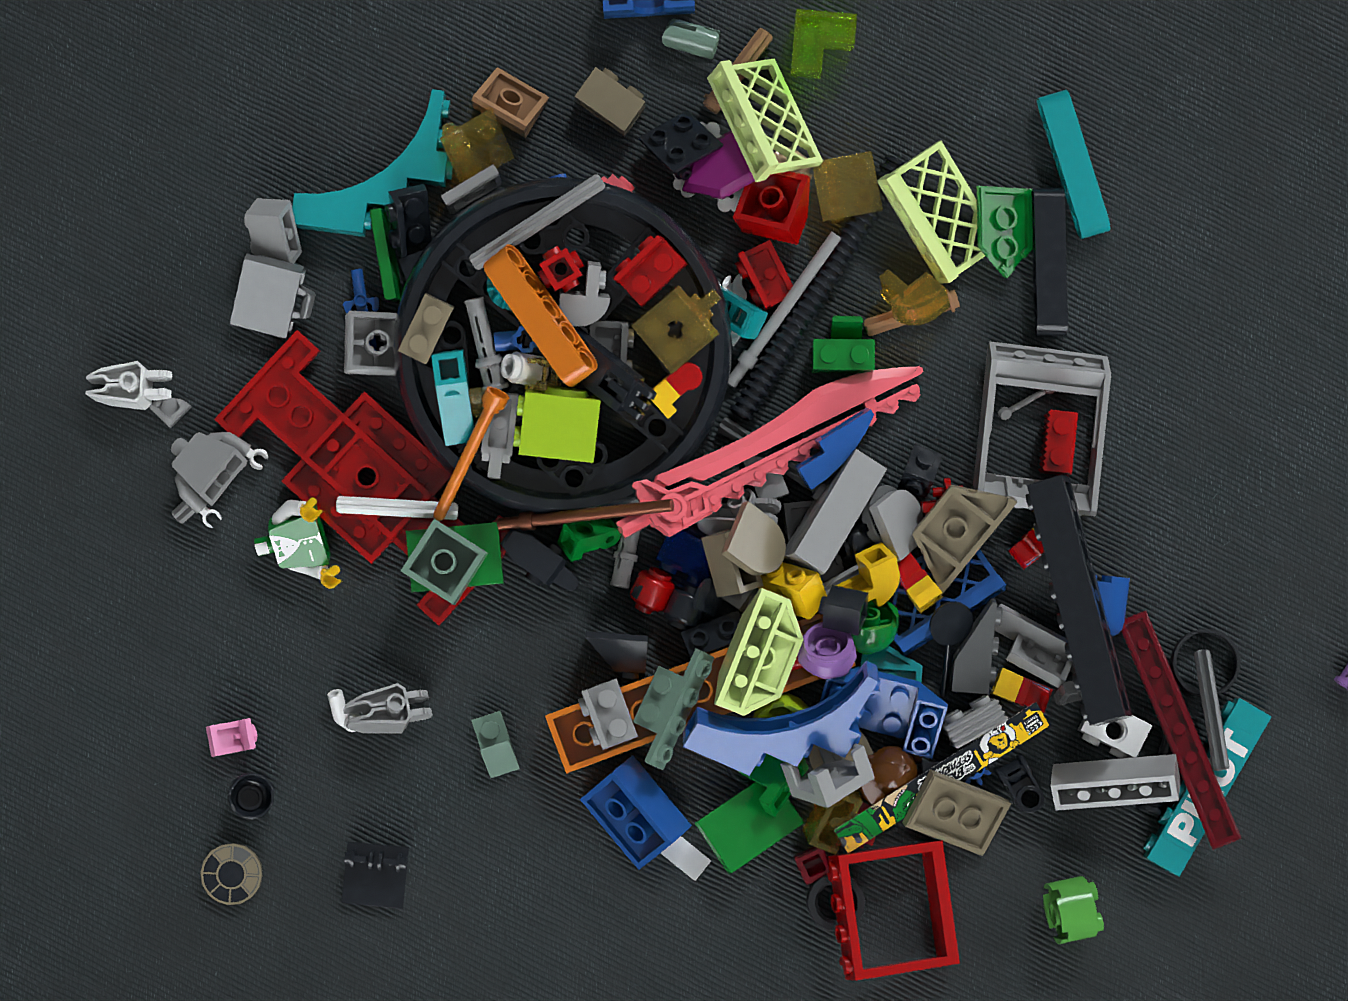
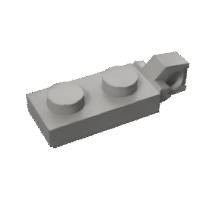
M506 393L509 396V400L504 410L494 414L482 439L481 461H489L487 476L489 478L500 479L502 463L510 462L519 394Z

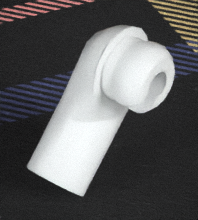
M342 690L330 691L327 696L334 721L347 731L356 732L348 729L346 724L349 719L360 716L359 713L344 714L343 710L346 704Z

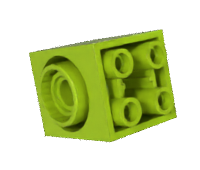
M545 386V390L526 389L525 395H519L517 416H523L522 426H515L513 447H519L518 455L594 463L601 400L597 396H588V391L557 386Z

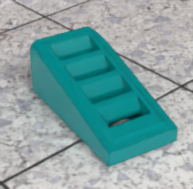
M721 286L727 308L732 303L728 312L731 331L742 338L756 339L768 313ZM742 309V313H741V315H740L738 321L736 322V319H737V317H738V314H739L740 310Z

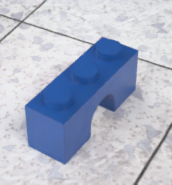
M603 0L604 19L695 14V0Z

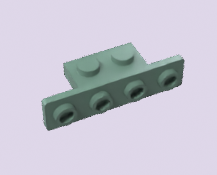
M696 649L683 676L658 666L633 720L634 723L657 733L645 758L646 763L663 770L666 763L671 760L677 739L686 727L687 717L692 707L698 701L699 691L705 678L709 676L712 670L713 656Z

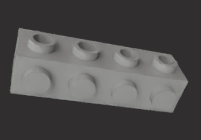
M1176 754L1053 764L1050 786L1055 811L1179 801L1180 774Z

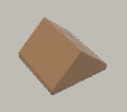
M497 67L473 95L471 101L474 109L526 138L549 97Z

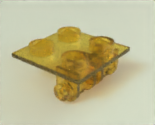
M492 108L459 127L454 126L452 122L446 123L442 127L443 131L440 140L460 184L493 164L498 168L514 158Z
M872 151L823 160L820 166L813 167L823 222L832 220V223L843 222L846 217L883 210Z

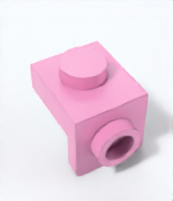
M250 718L206 727L211 757L256 748L257 731L255 726L251 724Z

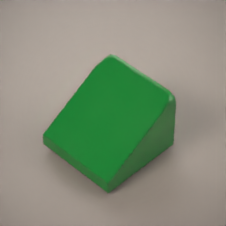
M861 316L832 317L831 339H861L863 318Z

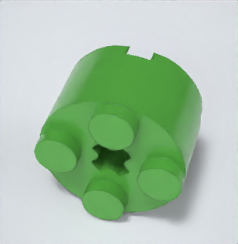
M1083 876L1044 884V888L1049 890L1048 894L1043 895L1046 919L1050 929L1056 928L1058 936H1053L1057 944L1096 937L1099 931L1104 930L1103 918L1096 910L1095 901L1098 900V891L1094 882L1088 883Z

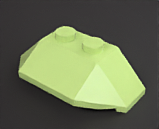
M760 588L741 616L720 668L715 705L745 716L751 713V711L781 697L804 640L790 599Z

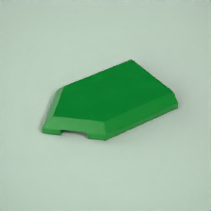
M976 186L978 248L1003 277L1008 278L1019 262L1033 250L1032 189Z

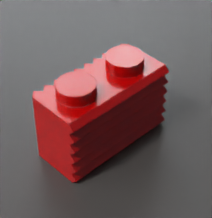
M1050 410L1044 415L1046 420L1043 421L1045 423L1043 429L1045 431L1042 433L1044 438L1041 439L1043 441L1041 445L1043 450L1040 451L1042 454L1040 459L1042 461L1039 463L1041 468L1038 470L1044 474L1068 476L1072 474L1078 413Z

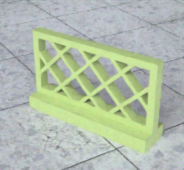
M775 58L732 65L730 60L721 61L707 77L755 182L766 180L771 174L820 166L823 162L821 155ZM768 69L773 79L772 83L759 76V71ZM737 74H741L750 80L748 87L740 82ZM754 83L768 90L766 98L752 90ZM773 94L783 100L784 108L770 101ZM748 98L762 105L760 113L752 108ZM766 109L780 116L778 123L764 116ZM785 120L795 125L797 129L796 134L783 127ZM760 124L774 131L772 138L765 135ZM779 135L793 142L790 149L777 142ZM797 145L805 149L810 158L805 159L795 153ZM773 150L787 157L786 161L778 163Z
M942 141L936 142L890 174H886L877 180L939 284L952 282L959 277L958 275L985 257L982 251L974 246L977 231V199ZM938 151L943 160L941 172L927 169L929 156ZM922 161L921 167L915 166ZM909 169L920 171L917 188L907 186L901 175ZM926 173L940 176L937 193L922 190ZM946 178L956 181L958 185L956 198L942 195ZM921 194L935 197L932 214L925 213L920 208ZM941 199L955 202L952 219L938 216ZM961 204L971 206L974 211L972 224L958 221ZM937 220L951 223L948 240L938 238L935 233ZM957 225L971 228L967 245L954 242ZM953 246L966 249L964 262L957 267L950 258ZM972 251H977V253L972 256Z

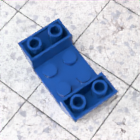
M861 667L851 668L845 676L826 679L820 702L840 690L855 676ZM878 671V678L881 680L877 693L873 697L869 696L866 701L864 713L858 720L859 728L904 739L902 751L932 759L948 704L919 681Z

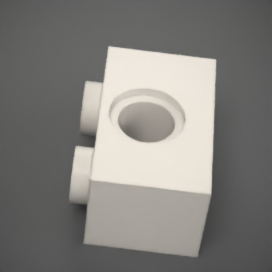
M1135 716L1115 722L1119 724L1121 733L1118 738L1110 739L1106 734V727L1109 723L1100 726H1090L1088 721H1085L1084 718L1082 719L1077 729L1084 733L1082 739L1097 747L1100 742L1111 747L1109 753L1120 759L1127 758L1128 756L1131 758L1137 757L1152 727L1151 724Z

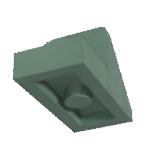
M501 710L471 720L490 778L520 769Z

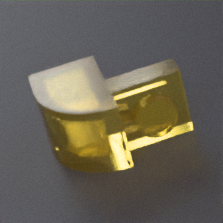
M889 269L879 276L882 286L881 295L891 305L893 318L902 324L922 325L934 320L950 308L946 288L927 272L909 286Z

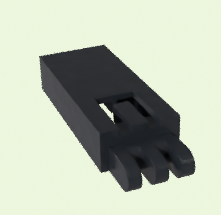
M573 326L598 364V368L579 383L616 412L626 411L632 417L641 421L645 414L636 406L638 405L640 408L648 410L651 403L643 395L654 400L657 393L643 382L645 380L644 377L580 327ZM608 370L624 382L622 386L618 384L616 379H611L610 382L605 380L608 377L606 375Z

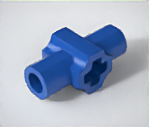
M522 325L518 327V330L494 333L496 352L520 349L521 353L533 352V348L537 347L534 341H531L529 347L525 348L522 347V343H517V337H520L522 331L525 330Z

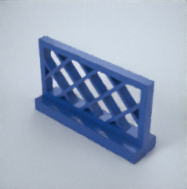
M980 549L975 554L979 560L971 559L967 563L964 579L955 578L953 581L963 584L961 595L955 599L943 597L937 601L936 609L940 607L941 602L956 601L965 604L971 612H974L986 604L990 598H995L1006 590L1005 582L996 573ZM921 555L916 561L919 565L922 564V569L925 570L926 562L924 556ZM970 564L983 566L990 575L981 582L967 580ZM926 572L930 578H934L932 573ZM900 584L898 585L894 593L892 604L895 607L897 603L898 593L907 595L903 589H899ZM966 585L973 586L965 592ZM915 605L913 613L898 610L899 615L912 618L910 629L901 635L896 634L894 638L898 649L905 657L933 639L929 629L933 613L929 616L916 614L917 608ZM915 618L922 619V621L914 625Z

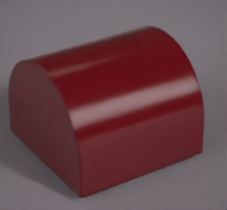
M821 843L793 856L806 886L827 875V872H829V859Z

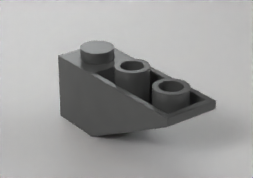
M995 598L988 600L973 623L969 635L961 641L952 655L951 691L989 694V685H995L996 667H991L992 655H998L999 637H994L995 625L1000 626L1002 607H997Z

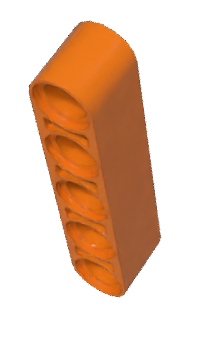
M507 244L483 264L488 278L563 383L569 387H574L598 368L597 361L516 247Z

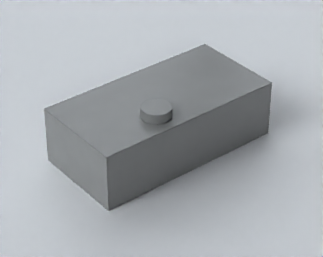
M855 449L824 483L822 482L815 487L811 495L814 500L788 542L783 561L818 572L819 575L825 574L887 468Z

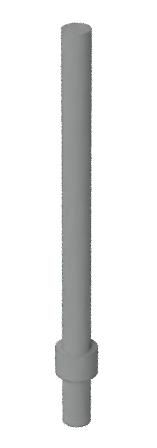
M831 231L748 350L744 349L737 359L739 361L729 375L728 383L736 388L748 369L752 370L759 361L757 357L839 243L841 237Z

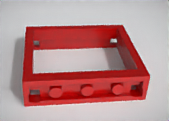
M931 840L828 856L829 872H827V877L832 882L833 887L831 906L837 915L838 925L835 927V936L837 942L841 944L842 951L839 964L843 966L846 980L857 981L960 964L943 840ZM922 853L936 957L863 968L848 864Z

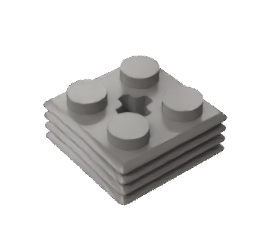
M349 311L345 315L344 372L346 374L396 376L393 341L397 313ZM374 336H378V341L384 343V346L380 347L378 351H374V347L369 345V341L373 340Z
M983 694L969 702L970 709L964 712L956 709L945 715L941 729L944 730L943 734L946 735V740L950 741L949 745L960 748L1005 723L1008 717L1004 716L1005 711H1002V706L998 705L999 700L989 698L988 695L985 696Z

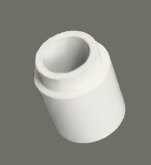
M513 352L503 358L501 374L511 383L539 387L547 379L549 367L542 356Z

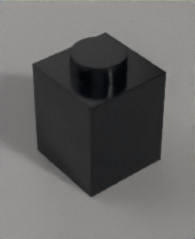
M832 585L827 597L823 596L820 601L819 614L823 615L822 628L859 635L867 618L868 592Z

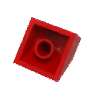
M788 171L771 174L766 180L750 183L742 191L733 219L742 232L798 245L808 218L810 177Z

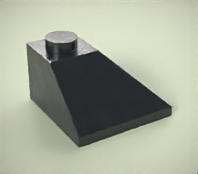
M586 631V639L615 672H621V678L639 679V673L646 674L648 636Z

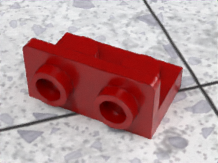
M659 235L655 238L649 236L638 247L640 252L632 260L628 257L622 261L615 269L618 273L613 277L642 307L687 265V262Z

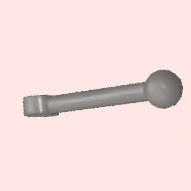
M1039 390L1009 408L1002 407L998 415L1002 420H1007L1016 410L1046 393L1052 394L1054 391Z

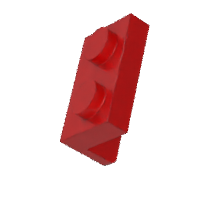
M771 240L746 252L738 253L737 258L739 261L735 263V266L742 280L748 278L752 289L748 291L756 306L761 305L764 311L780 304L793 284Z

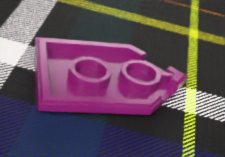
M732 130L717 138L723 144V147L690 165L692 174L688 180H685L682 188L683 192L700 193L723 200L755 181Z

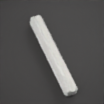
M339 496L336 500V511L349 514L434 519L433 513L438 502ZM451 504L444 519H457L458 504Z

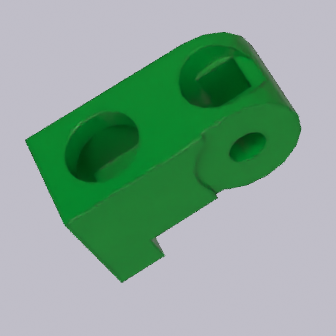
M611 518L564 523L557 544L569 560L573 562L582 559L583 553L599 548L608 549L620 540L621 534Z

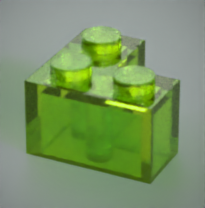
M796 9L790 76L820 79L823 49L853 51L857 14Z

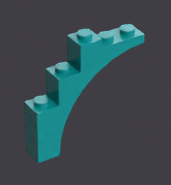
M432 89L427 112L417 134L404 152L386 169L365 182L343 190L321 194L294 193L292 210L296 227L365 237L366 229H372L371 211H369V208L385 209V205L389 204L388 191L412 187L409 186L410 182L446 187L447 179L452 180L454 162L449 161L448 152L439 151V148L445 147L446 130H442L443 118H448L450 113L451 101L446 100L445 92Z

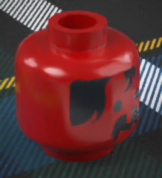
M652 566L649 570L644 569L640 571L630 590V596L636 602L635 608L646 614H651L652 611L660 612L665 610L669 598L675 590L674 583L671 581L672 576L664 570Z

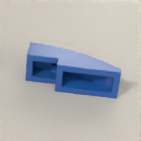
M865 408L815 439L820 451L795 466L807 488L812 490L829 478L852 454L866 433L874 416L871 409Z

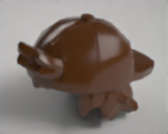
M898 746L883 747L877 752L867 755L875 778L857 789L862 792L861 798H865L868 804L873 806L917 778V764L922 762L923 756L902 751L903 747Z

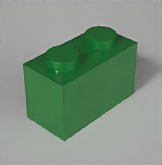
M813 339L812 373L859 374L874 372L875 339Z

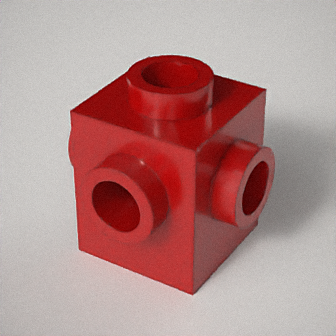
M556 246L542 255L545 261L539 264L542 270L537 273L546 288L553 286L555 291L562 288L565 293L580 284L577 278L582 276L580 268L584 267V264L575 250L569 253L567 248L560 250ZM558 263H564L567 266V272L564 275H559L555 272V266Z

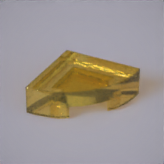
M481 386L473 387L469 390L472 414L475 418H479L483 410Z

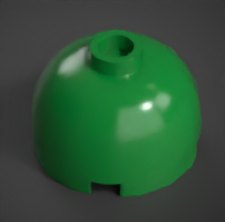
M872 601L868 602L867 618L859 635L851 634L857 652L873 654L885 649L893 642L899 626L898 609L891 602L887 601L885 605L877 607Z

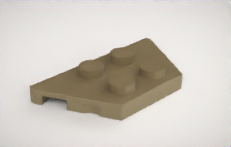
M950 485L913 530L912 535L942 593L945 592L1017 504L1015 498Z

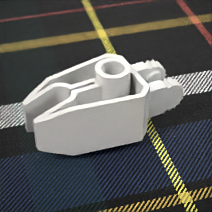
M138 361L100 368L86 376L90 383L102 384L105 387L86 391L85 394L91 399L109 406L146 410L152 404V400H168L171 398V390L165 388L152 389L153 382L172 380V372L167 370H148Z

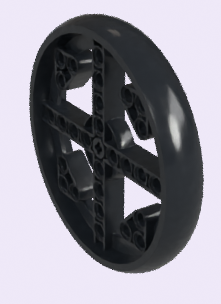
M567 177L535 179L516 183L486 195L456 214L437 232L426 245L409 274L398 304L394 326L393 355L396 379L407 415L418 436L430 453L451 474L467 443L445 446L433 367L399 352L398 349L424 295L427 293L446 302L458 278L480 297L484 296V300L517 328L522 324L516 316H512L506 309L497 306L489 295L484 292L483 284L488 279L484 268L477 270L473 276H465L460 271V263L464 259H469L471 254L587 179ZM605 182V188L563 215L557 225H548L537 233L541 237L539 247L528 249L523 242L519 244V247L527 254H544L556 246L560 250L565 248L568 251L581 250L587 246L590 237L587 228L583 224L609 230L632 243L606 274L605 289H599V292H607L612 298L607 311L599 319V321H605L628 293L622 285H618L613 279L617 266L628 257L632 260L635 248L649 236L653 238L657 235L662 236L687 262V265L669 281L678 297L681 308L674 303L668 302L662 304L656 311L655 318L660 366L665 372L670 374L674 369L665 365V357L669 352H678L682 357L681 364L691 362L700 368L703 377L702 382L694 390H687L675 401L673 406L677 411L670 418H667L653 404L650 405L648 410H641L645 414L641 421L635 419L626 411H619L618 413L648 439L627 455L608 464H605L608 457L606 446L603 442L596 439V446L601 448L603 452L599 461L589 463L559 459L555 465L550 466L544 464L541 457H537L538 466L542 469L540 470L510 460L509 463H502L500 479L487 477L489 461H481L482 453L481 449L478 448L462 483L490 500L520 511H532L535 514L621 505L636 500L635 490L631 486L633 482L646 479L653 482L656 475L686 464L697 451L716 420L727 390L732 359L731 322L722 288L709 260L696 241L664 210L639 195ZM571 228H579L584 232V241L580 245L574 246L567 241L566 236ZM667 308H673L678 312V320L673 325H666L661 320V314ZM451 320L447 322L434 350L446 352L464 349L469 384L470 366L466 329L462 323ZM455 326L460 330L461 339L457 343H449L445 340L444 330L447 327ZM691 328L699 329L702 334L701 341L696 345H689L685 341V333ZM523 330L522 335L518 337L517 343H522V347L527 348L533 340L527 331ZM538 347L533 348V352L526 353L544 357ZM552 368L551 376L541 386L534 387L514 383L506 393H514L520 386H526L529 389L545 390V386L584 389L585 387L580 383L574 387L567 386ZM517 413L515 426L523 418V416H517ZM656 418L663 420L666 424L664 432L659 435H653L648 430L649 423ZM577 469L582 473L583 479L578 485H570L565 480V475L569 470Z

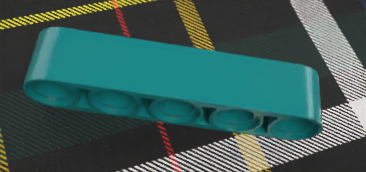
M1068 90L1037 98L1038 110L1079 238L1084 239L1110 231L1108 214Z

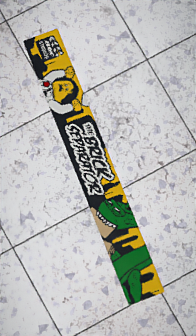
M1037 702L1008 719L1005 723L992 729L932 767L931 770L963 781L1041 732L1049 724ZM930 769L834 830L847 853L855 850L905 818Z

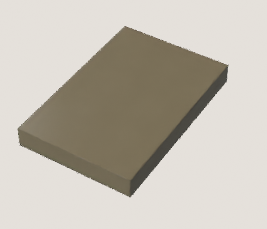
M930 769L902 823L907 828L983 856L1011 803L1006 798Z

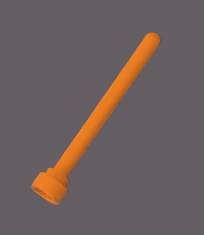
M488 386L481 398L483 401L482 413L433 513V517L437 521H442L445 518L494 414L504 410L509 400V396L500 389Z

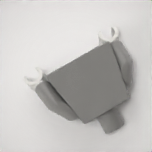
M199 432L189 442L183 438H178L171 447V452L177 456L172 462V467L178 472L175 482L179 496L196 514L200 512L203 516V523L209 528H213L207 522V516L210 513H215L221 521L222 517L218 511L210 510L206 505L208 503L210 506H213L247 463L248 460L245 456L250 458L251 467L257 470H261L263 466L254 461V456L261 455L268 460V454L265 450H252L250 444L231 432H216L209 435Z

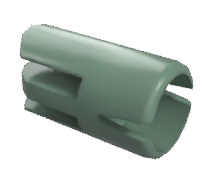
M671 19L662 36V42L666 47L703 58L713 59L718 46L720 31L699 24L696 25L682 20Z

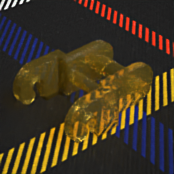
M527 358L528 363H538L543 368L541 381H537L536 384H525V389L547 390V386L552 388L561 386L562 383L557 381L558 375L553 368L551 381H546L547 367H551L546 359Z

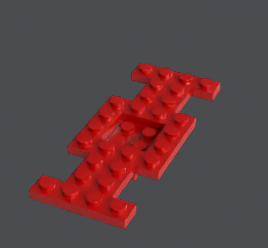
M296 330L214 420L227 432H231L241 438L259 419L302 459L285 476L282 482L302 501L307 502L310 498H315L318 510H322L320 517L371 564L377 560L392 542L408 555L406 531L428 529L434 520L433 518L339 513L336 511L337 497L342 495L439 502L435 495L447 484L452 474L439 463L423 444L365 391L343 414L300 373L321 351ZM365 468L374 470L376 474L374 483L368 486L362 485L359 481V473ZM499 515L493 522H497V519L502 517ZM458 518L455 520L443 519L439 521L447 527L465 525ZM510 529L499 530L500 543ZM500 544L501 557L503 558L506 552ZM476 586L467 587L456 605L429 591L419 601L417 606L440 626Z

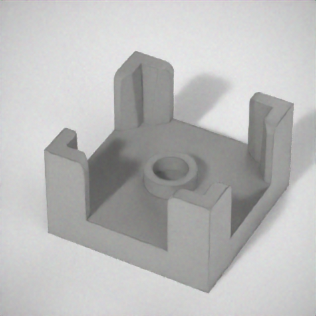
M860 744L853 745V750H851L853 761L846 760L844 757L818 746L824 764L801 777L798 767L787 762L781 764L791 795L825 808L832 806L875 778L865 748Z

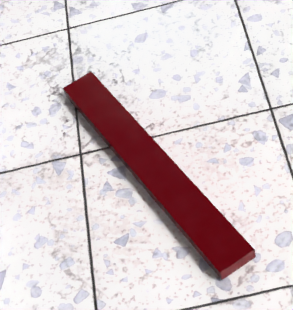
M1145 610L1126 618L1121 632L1172 754H1176L1178 768L1212 850L1241 840V835L1147 611Z

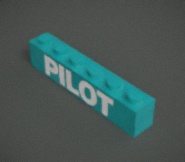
M1234 698L1233 702L1228 700L1221 710L1230 767L1227 770L1214 771L1224 797H1226L1271 719L1270 715L1241 698ZM1206 736L1204 743L1207 744L1205 752L1212 766L1208 737ZM1184 780L1180 782L1179 801H1175L1171 808L1167 806L1164 809L1162 816L1158 820L1161 824L1156 835L1151 833L1143 846V849L1146 850L1144 858L1180 877L1205 833Z

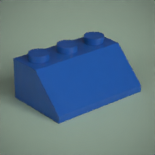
M633 755L580 799L638 870L669 847L692 826Z

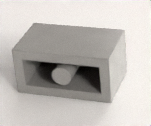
M257 198L249 210L246 211L244 223L249 230L251 238V252L255 256L263 255L295 263L302 250L291 201Z

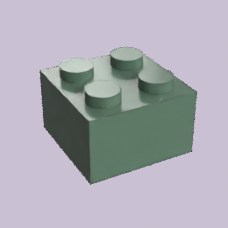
M434 519L401 569V572L451 604L456 605L488 553Z

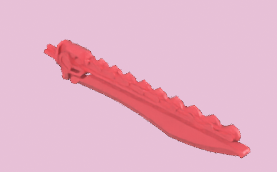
M917 366L874 370V372L859 373L835 380L815 388L788 410L749 435L712 453L658 474L653 482L647 479L633 482L631 486L635 490V496L639 502L672 499L674 511L626 516L616 522L620 534L622 533L623 537L627 538L650 525L663 535L671 537L711 515L712 512H717L722 506L721 498L739 500L745 493L744 485L762 487L767 481L766 473L784 475L789 469V460L803 462L811 457L810 449H819L815 439L853 415L708 486L691 481L671 490H667L665 487L686 478L702 482L863 403L865 408L871 409L874 414L869 425L872 426L877 420L876 412L894 414L899 408L898 400L917 401L921 395L919 394L920 388L918 384L911 385L879 402L876 401L875 397L922 374L923 368Z

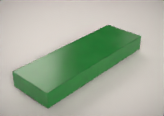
M377 208L371 210L370 217L384 298L391 302H398L402 295V286L395 248H391L388 238V230H392L391 223L387 219L386 210Z

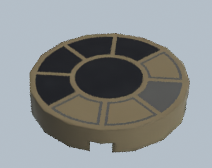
M235 843L221 845L212 850L203 861L201 869L202 885L207 894L219 903L227 905L241 904L252 898L260 888L263 876L262 863L256 853L247 846Z

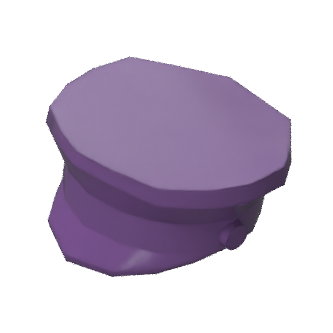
M823 622L812 626L803 635L804 640L798 652V662L805 670L823 679L845 676L857 658L851 634L822 628Z

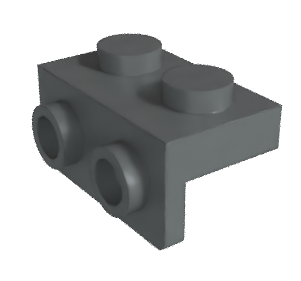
M598 320L590 324L589 335L632 368V360H627V347L633 348L634 329H628V322ZM608 370L606 374L608 377L605 380L610 382L611 379H616L619 385H623L624 382Z

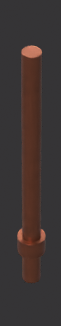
M672 499L541 514H535L532 511L522 512L519 516L498 518L497 527L499 530L520 528L522 531L535 530L537 526L671 512L674 511V502Z

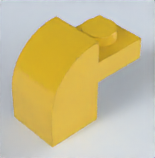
M880 542L855 554L859 571L858 575L835 585L868 592V602L872 601L877 607L885 604L893 596L900 580L896 556Z

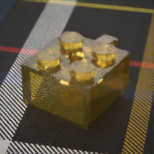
M677 285L634 321L631 326L670 373L673 374L720 334L709 321L714 315L709 309L720 301L721 297L712 289L701 299L696 293L689 298L683 289ZM674 321L677 324L680 321L683 324L680 328L682 334L679 337H676L675 334H673V337L668 336L667 333L670 330L668 324Z

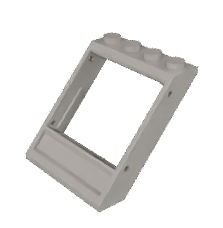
M989 341L973 479L974 489L1013 497L1017 500L1015 508H1028L1026 502V494H1029L1027 485L1042 481L986 473L996 384L1095 396L1097 398L1087 485L1072 484L1079 515L1096 516L1111 381L1108 356Z

